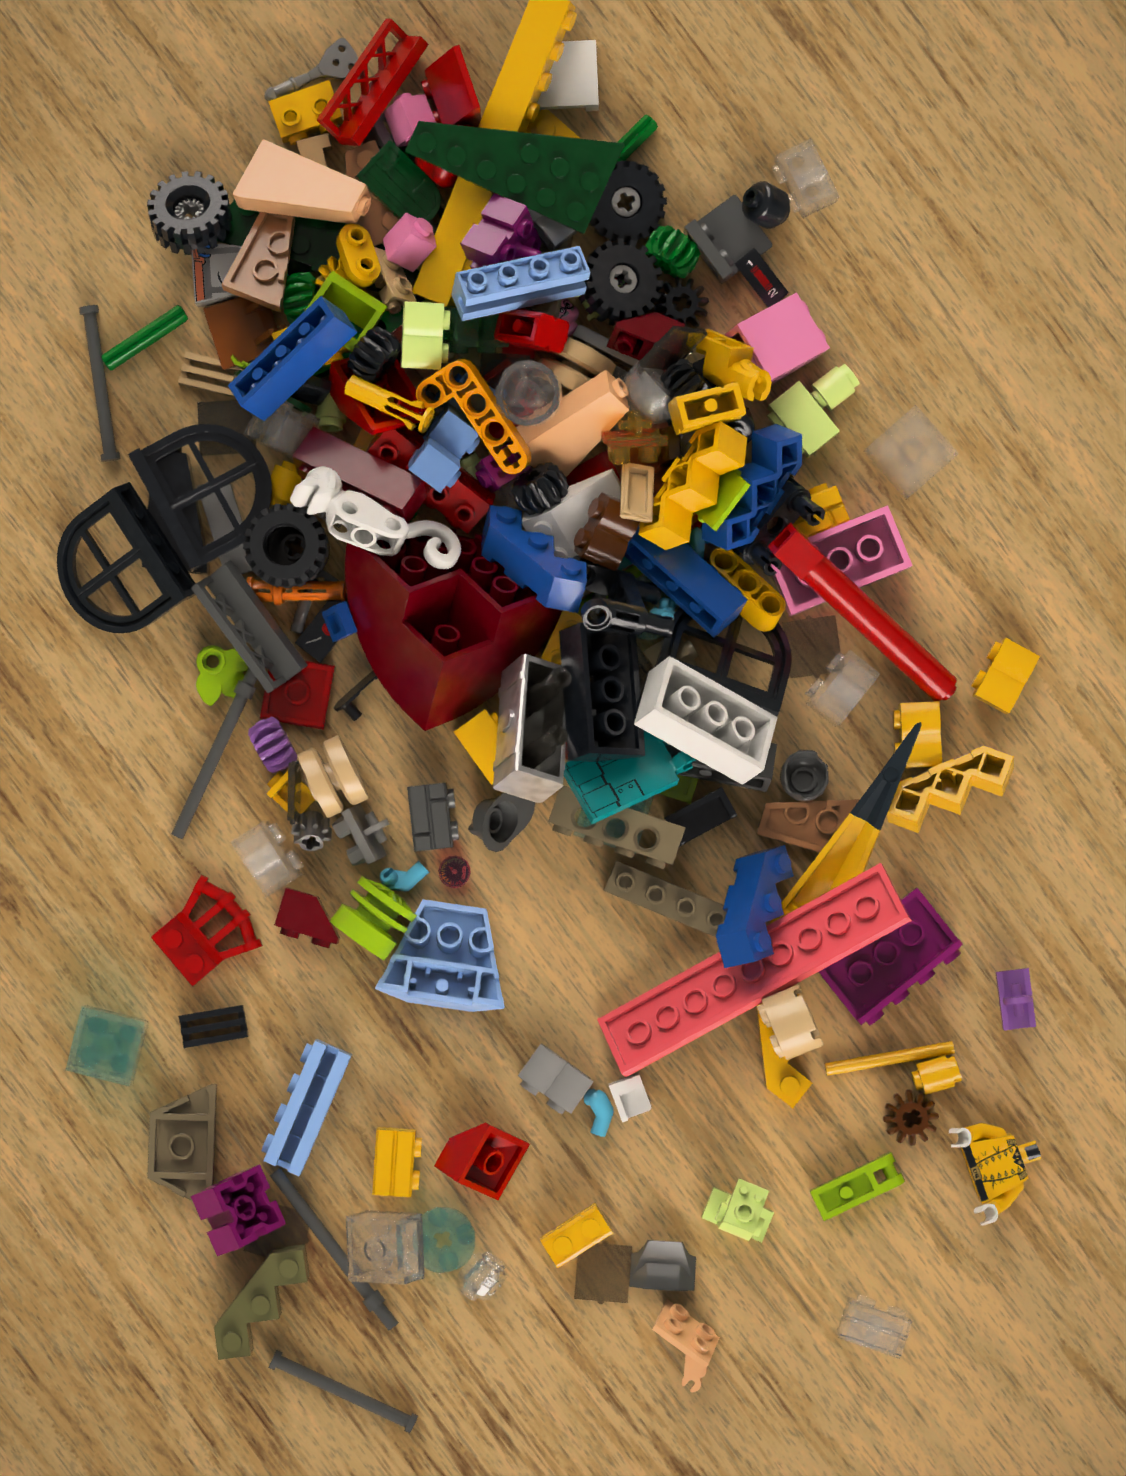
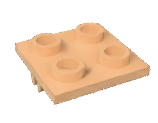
M667 1299L652 1330L686 1354L682 1386L693 1380L694 1384L690 1392H696L702 1385V1377L707 1372V1366L710 1363L720 1337L715 1334V1331L709 1325L699 1323L691 1317L682 1305L674 1304Z

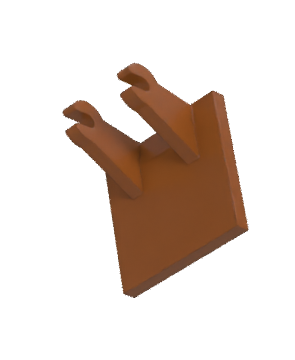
M242 297L203 309L223 371L236 366L231 360L232 354L241 362H252L274 341L272 333L287 328L286 324L279 325L280 327L277 328L270 308Z

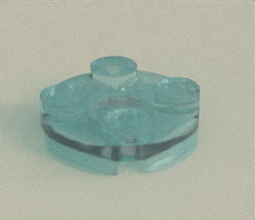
M434 1207L424 1212L415 1222L411 1232V1247L416 1260L426 1269L437 1273L450 1272L461 1268L471 1258L475 1248V1230L468 1217L461 1211L451 1207ZM444 1231L449 1232V1240L452 1241V1244L450 1246L443 1245L442 1248L437 1247L438 1240L434 1235L437 1232L439 1234H443Z

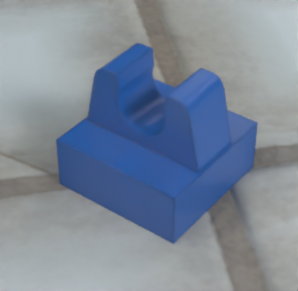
M346 601L321 612L333 643L358 632L350 613L349 603L347 604Z

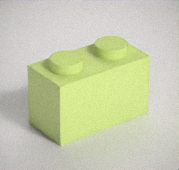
M800 381L796 382L767 407L770 411L767 417L773 425L779 424L802 434V454L804 453L807 458L840 432Z

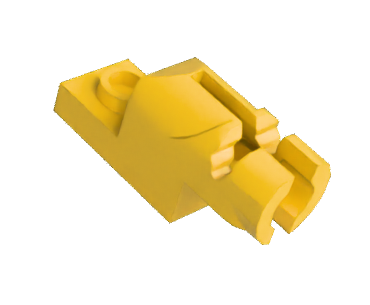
M711 329L686 330L684 343L696 347L697 353L705 355L703 376L709 382L721 388L724 385L738 382L743 398L753 401L754 398L759 401L767 398L772 384L771 376L767 371L760 369L751 362L754 347Z

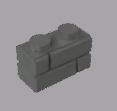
M447 783L407 787L414 852L454 847L453 841L459 840L457 821H451L450 808H456L454 788L447 789Z

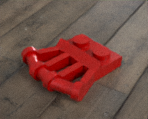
M201 875L183 910L151 936L152 940L192 987L225 959L263 946L261 940L256 938L249 917L251 915L247 909L243 910L234 900L236 896L232 891L227 892L208 882L209 878ZM202 893L218 901L195 922L190 917ZM225 908L233 919L209 939L200 928ZM239 926L245 944L220 952L215 945Z

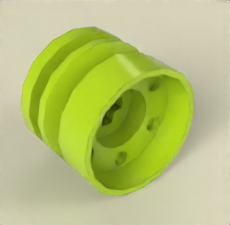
M362 876L357 883L368 891L367 895L364 896L352 889L350 894L359 903L357 909H354L348 905L341 904L330 922L369 952L382 960H386L397 944L396 940L388 933L389 929L392 927L398 931L406 932L408 928L397 918L399 915H402L413 922L417 914L394 891L380 882L378 883Z

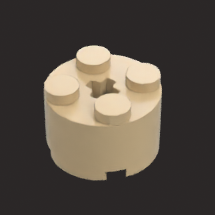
M799 984L763 998V1004L757 1006L764 1025L766 1024L767 1028L772 1026L775 1035L769 1038L779 1058L785 1056L786 1060L824 1045L820 1037L814 1038L820 1035L807 1001H804L802 995L797 996V994L802 993Z

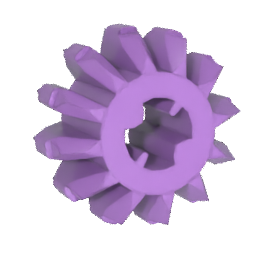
M271 716L258 721L253 727L249 728L248 735L268 771L272 773L280 770L283 771L297 761L295 749L278 719Z

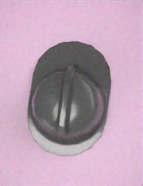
M502 792L497 798L483 800L477 805L468 830L471 834L482 839L488 850L493 852L502 851L530 822L535 810V802Z

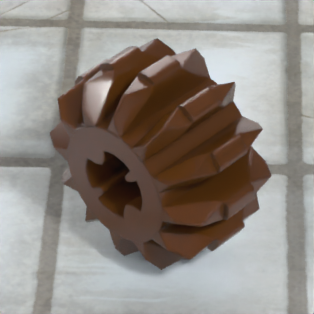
M907 1089L905 1092V1101L902 1100L898 1093L894 1094V1100L898 1105L895 1107L890 1103H886L885 1108L893 1112V1115L883 1116L884 1122H894L886 1130L887 1133L891 1135L900 1130L896 1138L898 1143H902L907 1134L911 1146L916 1144V1134L926 1142L928 1137L923 1130L927 1128L935 1132L937 1129L933 1124L928 1123V1120L938 1119L939 1114L936 1112L927 1113L928 1110L934 1107L935 1103L929 1100L921 1105L925 1099L923 1092H919L913 1101V1093L910 1089ZM913 1109L917 1110L915 1115L919 1117L916 1123L910 1122L908 1126L904 1125L907 1120L903 1118V1114L905 1112L911 1113Z

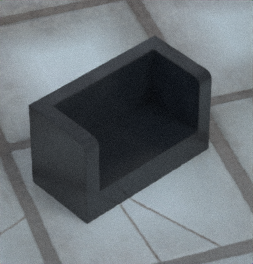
M720 787L664 817V820L685 827L680 846L720 824L733 819L737 814L723 788Z

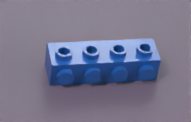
M320 296L252 361L228 387L242 408L265 421L357 333V330L343 310Z
M639 526L628 543L624 556L713 638L741 613L748 599L742 595L737 587L732 586L723 578L714 566L701 558L688 543L664 550L640 536Z

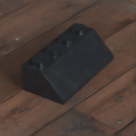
M578 623L559 631L568 761L600 762L645 756L644 731L634 725L641 701L636 635L609 628L592 631L584 623Z

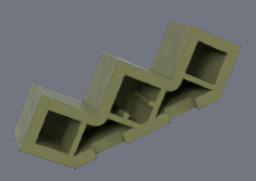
M305 1244L273 1248L230 1306L225 1310L214 1326L218 1360L251 1356L254 1347L250 1323L279 1319L282 1313L278 1286L308 1281L310 1275Z

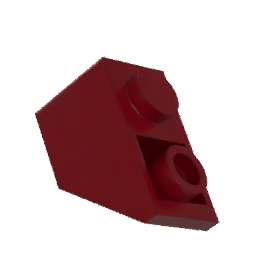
M657 312L616 322L606 347L666 371L676 352L685 324Z
M285 888L274 926L281 927L280 934L296 939L299 938L300 934L312 937V944L325 948H330L331 943L337 945L340 940V936L335 926L330 922L331 919L318 896L292 888Z

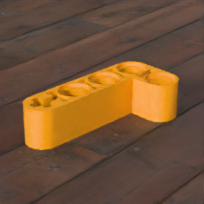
M458 359L451 362L418 385L416 398L417 401L421 400L425 403L423 406L425 408L431 407L434 409L455 398L504 472L516 474L530 464L531 451L471 361ZM456 366H461L467 371L468 378L465 383H458L454 379L453 370ZM429 384H434L439 388L440 398L438 401H432L427 397L426 388ZM474 394H480L484 397L486 406L483 411H477L472 407L471 398ZM491 422H498L503 426L504 435L501 439L494 438L490 434L489 426ZM510 438L513 442L503 449L499 448V445L505 443ZM511 452L513 454L517 452L521 454L518 463L513 462L511 464L508 458L511 456Z

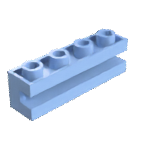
M580 246L456 272L451 295L461 320L466 321L584 295L587 288L584 281L589 280L591 272Z
M318 1039L314 1041L313 1045L306 1044L300 1058V1062L305 1063L301 1074L294 1073L287 1088V1092L292 1093L287 1105L281 1103L274 1121L279 1123L275 1135L268 1133L261 1149L262 1152L266 1153L264 1162L273 1166L283 1167L288 1170L287 1172L294 1175H301L351 1059V1053Z

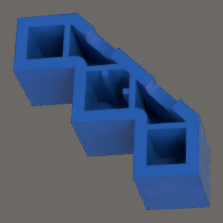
M779 424L752 432V462L738 468L741 471L740 476L751 486L717 531L713 530L708 524L702 523L703 540L727 551L754 541L760 531L756 527L765 513L771 514L784 493L781 488L789 476H795L802 466V434Z
M490 505L482 532L481 555L490 563L497 561L505 568L504 574L522 589L529 587L537 594L536 600L546 608L578 613L587 584L586 562L573 558L555 557L554 536L545 535L541 532L522 531V510L507 506Z
M785 845L757 851L737 858L733 871L737 875L734 885L729 886L723 907V910L727 912L724 924L718 925L716 940L724 968L756 962L774 954L771 937L768 934L765 922L784 915L781 898L778 895L775 883L794 876L791 860Z

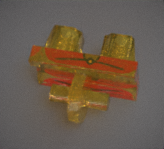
M630 410L627 420H619V430L601 431V441L608 446L609 461L616 465L630 463V448L639 447L638 459L641 462H659L661 446H668V436L661 435L658 428L645 429L652 427L651 418L642 419L639 410Z

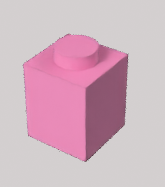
M404 93L398 95L393 99V104L383 112L397 147L408 145L418 121L436 123L425 94L411 96V93Z
M405 213L383 238L387 260L412 272L437 247L432 225L427 220L416 218L408 213Z

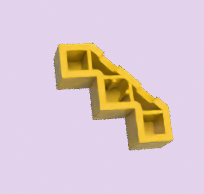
M722 421L695 431L688 441L692 444L690 449L682 459L677 457L661 478L665 483L656 496H653L652 522H640L639 535L664 550L690 542L692 515L694 512L717 504L720 475L745 465L747 437Z
M981 746L972 750L967 755L955 760L953 758L928 769L923 774L900 781L887 813L888 822L919 833L930 804L961 815L972 786L1003 797L1014 769V756Z
M755 1006L765 1087L793 1109L813 1083L791 1066L785 1056L779 1058L769 1038L775 1035L772 1026L767 1028L766 1024L764 1025L757 1006Z

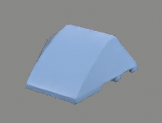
M422 899L415 912L417 917L413 922L409 923L407 931L404 933L398 948L393 953L375 989L408 1003L467 1012L504 1009L487 909Z

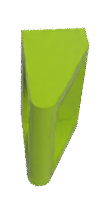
M332 271L306 309L322 296L343 310L351 322L364 329L358 339L352 337L343 346L352 352L354 345L360 341V337L365 336L368 330L377 327L388 306Z

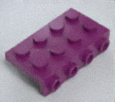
M917 887L901 899L911 919L910 922L818 972L860 1025L865 1022L869 1026L875 1023L885 1014L882 1011L885 1006L890 1002L897 1005L910 994L907 990L916 982L920 985L924 984L936 974L933 968L942 961L947 965L961 954L958 949L963 943L955 936Z

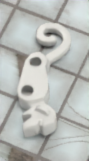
M322 466L310 470L305 480L295 486L290 497V501L295 507L308 506V515L326 512L328 531L336 539L378 555L394 556L401 550L405 539L419 536H432L427 541L423 554L426 561L435 568L449 569L453 567L461 554L460 541L456 534L447 526L428 520L407 524L404 518L392 514L363 493L351 490L343 491L339 475L331 468ZM337 523L342 524L347 528V532H338L333 525ZM377 540L388 542L391 548H381L377 544ZM442 542L447 547V554L438 551Z

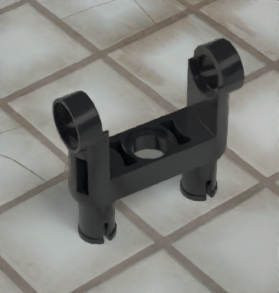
M792 475L789 476L781 488L784 493L771 514L765 513L756 528L760 531L754 541L731 549L744 562L757 565L768 576H773L777 573L770 567L771 564L779 570L782 566V562L774 556L768 545L789 523L794 524L801 516L809 525L816 526L820 522L813 515L816 514L822 520L825 517L824 509L811 500L809 491L794 480ZM774 517H778L776 525L771 529H767L769 521Z
M579 555L573 557V559L586 562V567L590 568L587 574L585 590L608 596V599L601 597L599 599H591L582 606L580 614L584 625L588 629L599 631L609 628L634 635L647 632L663 636L664 638L671 637L675 624L674 618L648 613L643 601L654 605L658 603L662 590L657 585L638 580L630 572L618 569L613 571L581 558ZM601 608L605 611L604 615L599 619L591 620L587 617L592 609Z

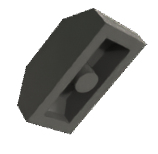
M647 1240L638 1252H631L629 1287L668 1291H694L696 1257L688 1253L683 1242Z

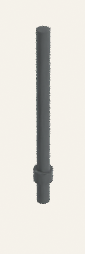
M249 667L243 680H239L234 689L236 695L171 833L180 839H183L247 700H251L256 691L254 685L257 678Z
M281 1168L270 1175L272 1180L364 1298L362 1302L369 1312L374 1311L388 1331L395 1327L399 1322L383 1303L385 1301L384 1297L378 1290L374 1291Z

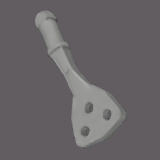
M339 38L326 49L316 67L308 73L294 78L290 77L288 81L273 88H268L264 97L267 101L299 91L301 87L309 82L323 77L345 79L350 72L348 65L354 66L358 60L357 54L345 38ZM343 47L345 51L340 52L338 48ZM337 61L339 65L334 66L332 62Z

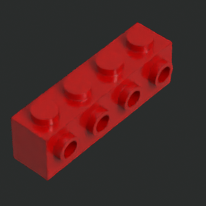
M405 426L378 433L371 440L366 452L415 475L408 470V463L414 451L419 449L425 440L416 430L413 429L411 431ZM461 466L459 468L461 475L451 488L445 486L441 493L424 481L427 497L423 503L431 509L436 508L445 516L451 526L456 529L461 528L467 534L487 513L489 506L493 504L496 496L488 488H483L478 480Z

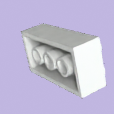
M669 656L649 671L634 725L743 785L764 770L778 717Z

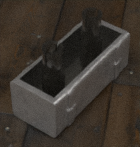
M523 654L502 671L501 687L498 694L500 703L496 756L493 762V789L536 803H542L563 787L565 747L568 739L563 688L567 687L572 679L570 672L565 668L562 670L561 665Z

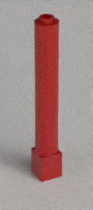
M791 522L768 545L774 556L799 579L808 584L933 701H945L955 693L957 678L834 565Z

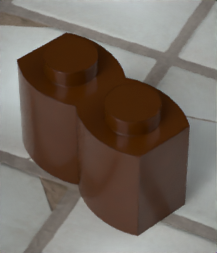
M602 492L589 506L588 522L575 535L574 552L581 558L615 571L621 563L628 543L635 534L640 521L621 518L620 499Z

